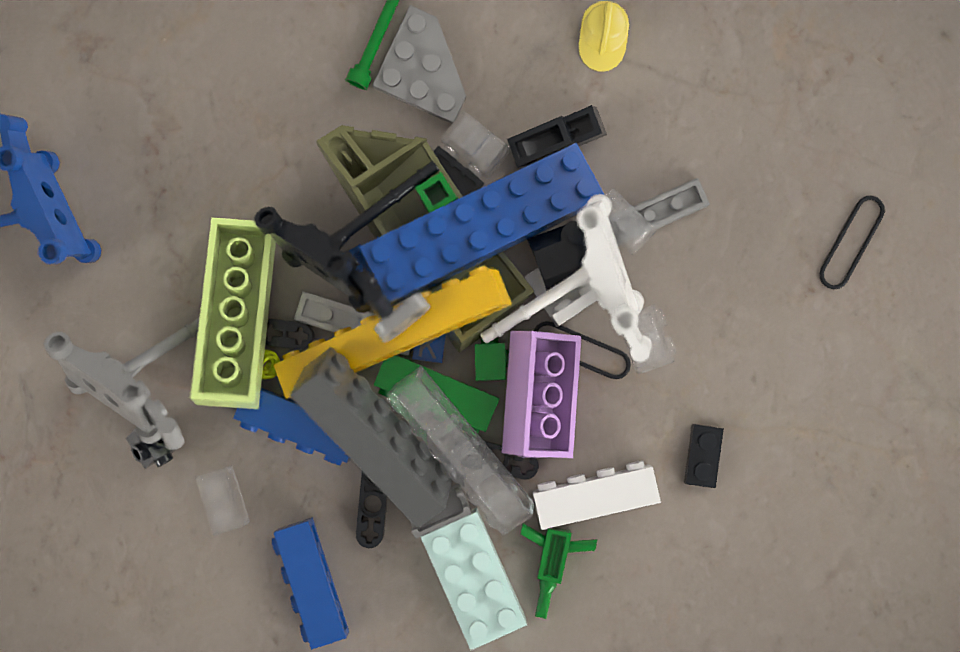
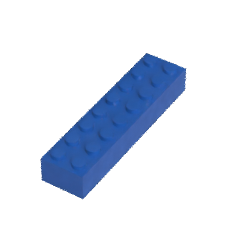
M574 143L360 246L357 256L363 268L375 280L376 284L374 286L381 288L391 304L396 305L578 215L591 197L597 194H605L578 144Z

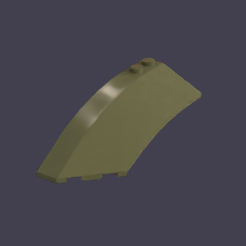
M341 125L316 141V144L359 214H362L390 193L391 189L394 190L417 172L416 170L422 169L431 161L439 168V171L433 176L442 172L457 198L463 197L429 146L427 138L415 137L414 139L397 137L395 133L376 130L365 132L354 130V127ZM414 189L402 198L400 203L394 204L370 222L367 227L376 239L428 214V211ZM504 252L420 292L431 291L433 294L442 289L441 285L456 278L462 281L470 277V271L481 266H487V269L491 268L499 271L512 305L446 333L445 335L459 353L480 339V334L490 328L493 323L504 319L535 292Z

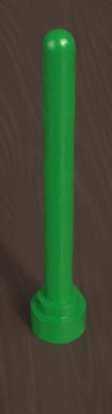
M400 0L386 1L359 64H355L354 68L349 69L345 80L354 87L362 90L368 89L372 79L369 69Z

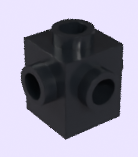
M134 429L126 438L131 446L133 457L145 469L153 464H156L157 468L174 458L172 453L175 450L168 449L162 437L157 442L151 444L144 443L139 438L136 429Z

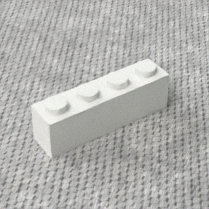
M637 461L626 464V470L615 472L612 467L596 471L597 476L585 479V475L580 474L568 477V483L556 485L555 481L538 484V489L532 492L541 530L661 503L653 467L649 464L644 465V461Z

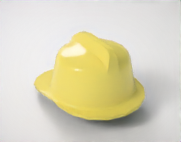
M599 1L591 5L584 13L579 38V55L583 63L590 69L599 72L609 71L617 67L623 60L627 45L629 21L625 10L618 4L610 1Z

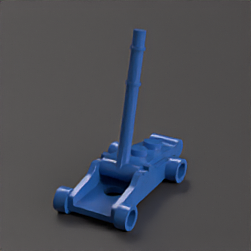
M0 114V136L2 146L0 147V169L8 172L13 193L11 207L14 210L11 213L0 215V228L20 224L21 227L30 230L40 242L38 247L39 258L46 264L62 263L66 257H75L82 263L96 262L101 256V247L93 239H84L54 175L60 164L58 156L53 152L43 150L31 153L25 133L28 128L26 120L17 116Z

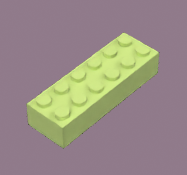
M211 217L190 397L196 405L259 409L276 241L270 234L262 233L253 220Z

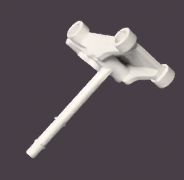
M602 194L594 195L578 215V224L585 232L587 244L586 256L582 262L583 266L573 275L531 302L521 305L512 314L497 323H493L490 328L480 334L485 343H489L498 336H503L504 332L523 320L530 319L531 315L574 288L590 284V287L596 291L595 297L599 305L603 309L607 308L611 314V323L619 336L624 335L631 346L632 358L637 362H643L648 359L652 348L651 340L646 336H642L637 327L638 314L643 308L644 298L641 293L632 290L608 219V215L612 210V202L607 196Z

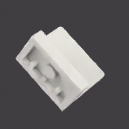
M539 268L525 276V280L535 291L536 297L546 292ZM590 284L576 287L544 307L556 327L596 302V291L590 287Z

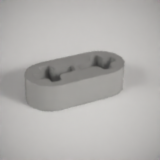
M417 293L394 309L389 317L377 323L374 330L382 342H388L423 316L430 309V305L421 293Z

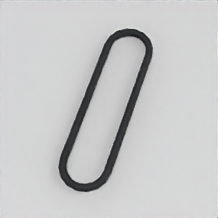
M865 196L861 198L852 211L819 273L822 284L827 288L833 290L844 287L884 217L885 206L878 197ZM867 200L875 201L880 207L878 219L844 280L838 285L829 284L824 278L827 265L862 203Z
M550 321L539 323L533 330L538 332L543 326H552L571 335L581 336V339L619 354L626 360V369L619 375L610 374L580 361L579 365L611 379H621L630 371L631 363L626 353L564 326L556 327L554 322Z

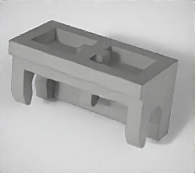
M460 482L451 486L447 506L444 511L419 528L410 521L415 539L472 513Z

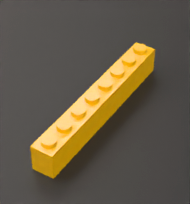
M481 266L470 271V277L459 281L458 278L443 283L441 285L442 289L433 294L431 291L421 293L430 305V309L402 333L388 342H382L374 330V327L382 318L372 315L360 321L361 326L354 329L345 327L334 332L335 337L326 341L325 338L309 343V349L303 352L295 350L282 356L283 361L273 366L285 398H292L290 393L304 367L330 347L336 353L342 354L347 359L351 369L357 373L512 305L499 271L491 268L487 269V266ZM402 303L393 305V310L396 309Z

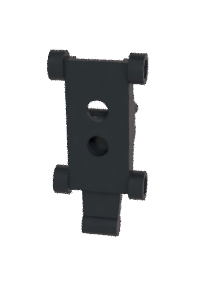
M431 161L422 169L416 170L417 172L394 190L391 189L390 193L332 235L319 230L312 223L297 225L284 220L273 207L260 209L255 215L254 222L262 233L270 234L280 246L282 257L289 266H305L348 295L349 303L356 312L366 313L372 309L377 317L384 319L392 314L393 305L381 288L374 286L376 282L365 268L359 272L356 267L360 264L349 250L343 253L341 248L354 234L394 204L400 203L401 199L412 192L415 187L436 174L439 168Z

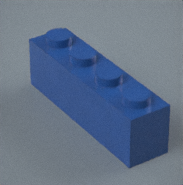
M261 388L259 409L237 408L233 419L241 421L240 427L252 432H257L258 429L269 432L268 438L274 441L285 443L287 439L297 443L296 449L308 454H313L315 450L325 454L324 460L336 465H341L342 461L345 463L350 461L346 453L290 398L286 399L282 395Z
M313 517L278 528L273 532L275 537L272 538V545L277 556L281 555L284 564L281 567V573L285 584H290L293 595L290 596L291 605L294 612L300 614L303 623L300 625L303 641L305 643L309 642L312 650L346 639L350 631Z

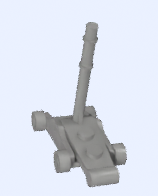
M200 318L190 324H185L184 328L124 364L111 358L107 352H88L73 345L66 333L56 332L46 338L44 347L51 358L58 360L66 374V385L72 393L83 394L88 392L136 425V432L144 443L151 444L157 442L162 437L168 449L176 450L183 445L184 437L176 421L170 417L166 418L168 412L158 399L153 402L149 398L151 393L141 380L136 382L133 377L147 364L190 337H195V334L198 333Z

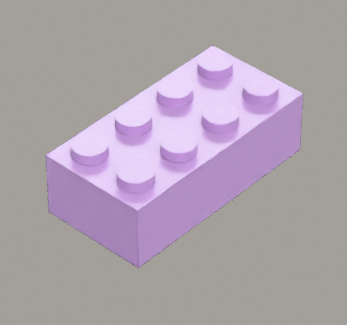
M537 331L510 332L502 453L522 457L573 458L581 336Z

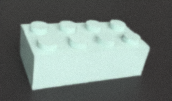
M477 508L473 509L470 515L421 536L470 650L527 625L524 612Z

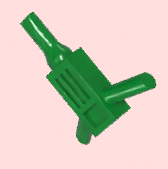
M523 523L520 535L543 547L537 571L540 594L535 616L546 619L552 592L556 588L557 583L561 584L567 554L595 551L597 539L570 541L571 531L552 527L547 528L546 534L543 535Z

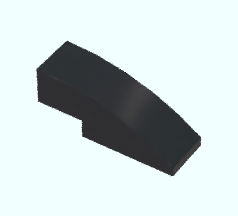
M591 105L565 117H557L508 138L507 141L517 167L537 162L574 143L581 146L604 137L607 133L597 107Z

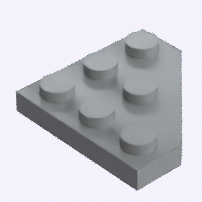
M410 5L372 86L376 90L454 125L466 100L465 91L437 17Z

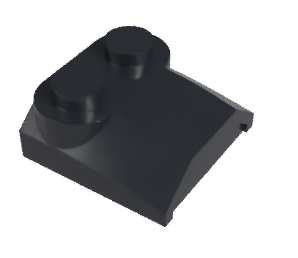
M578 220L570 221L566 225L527 239L546 291L573 275L583 266L582 262L586 256L587 244L585 232L580 228Z

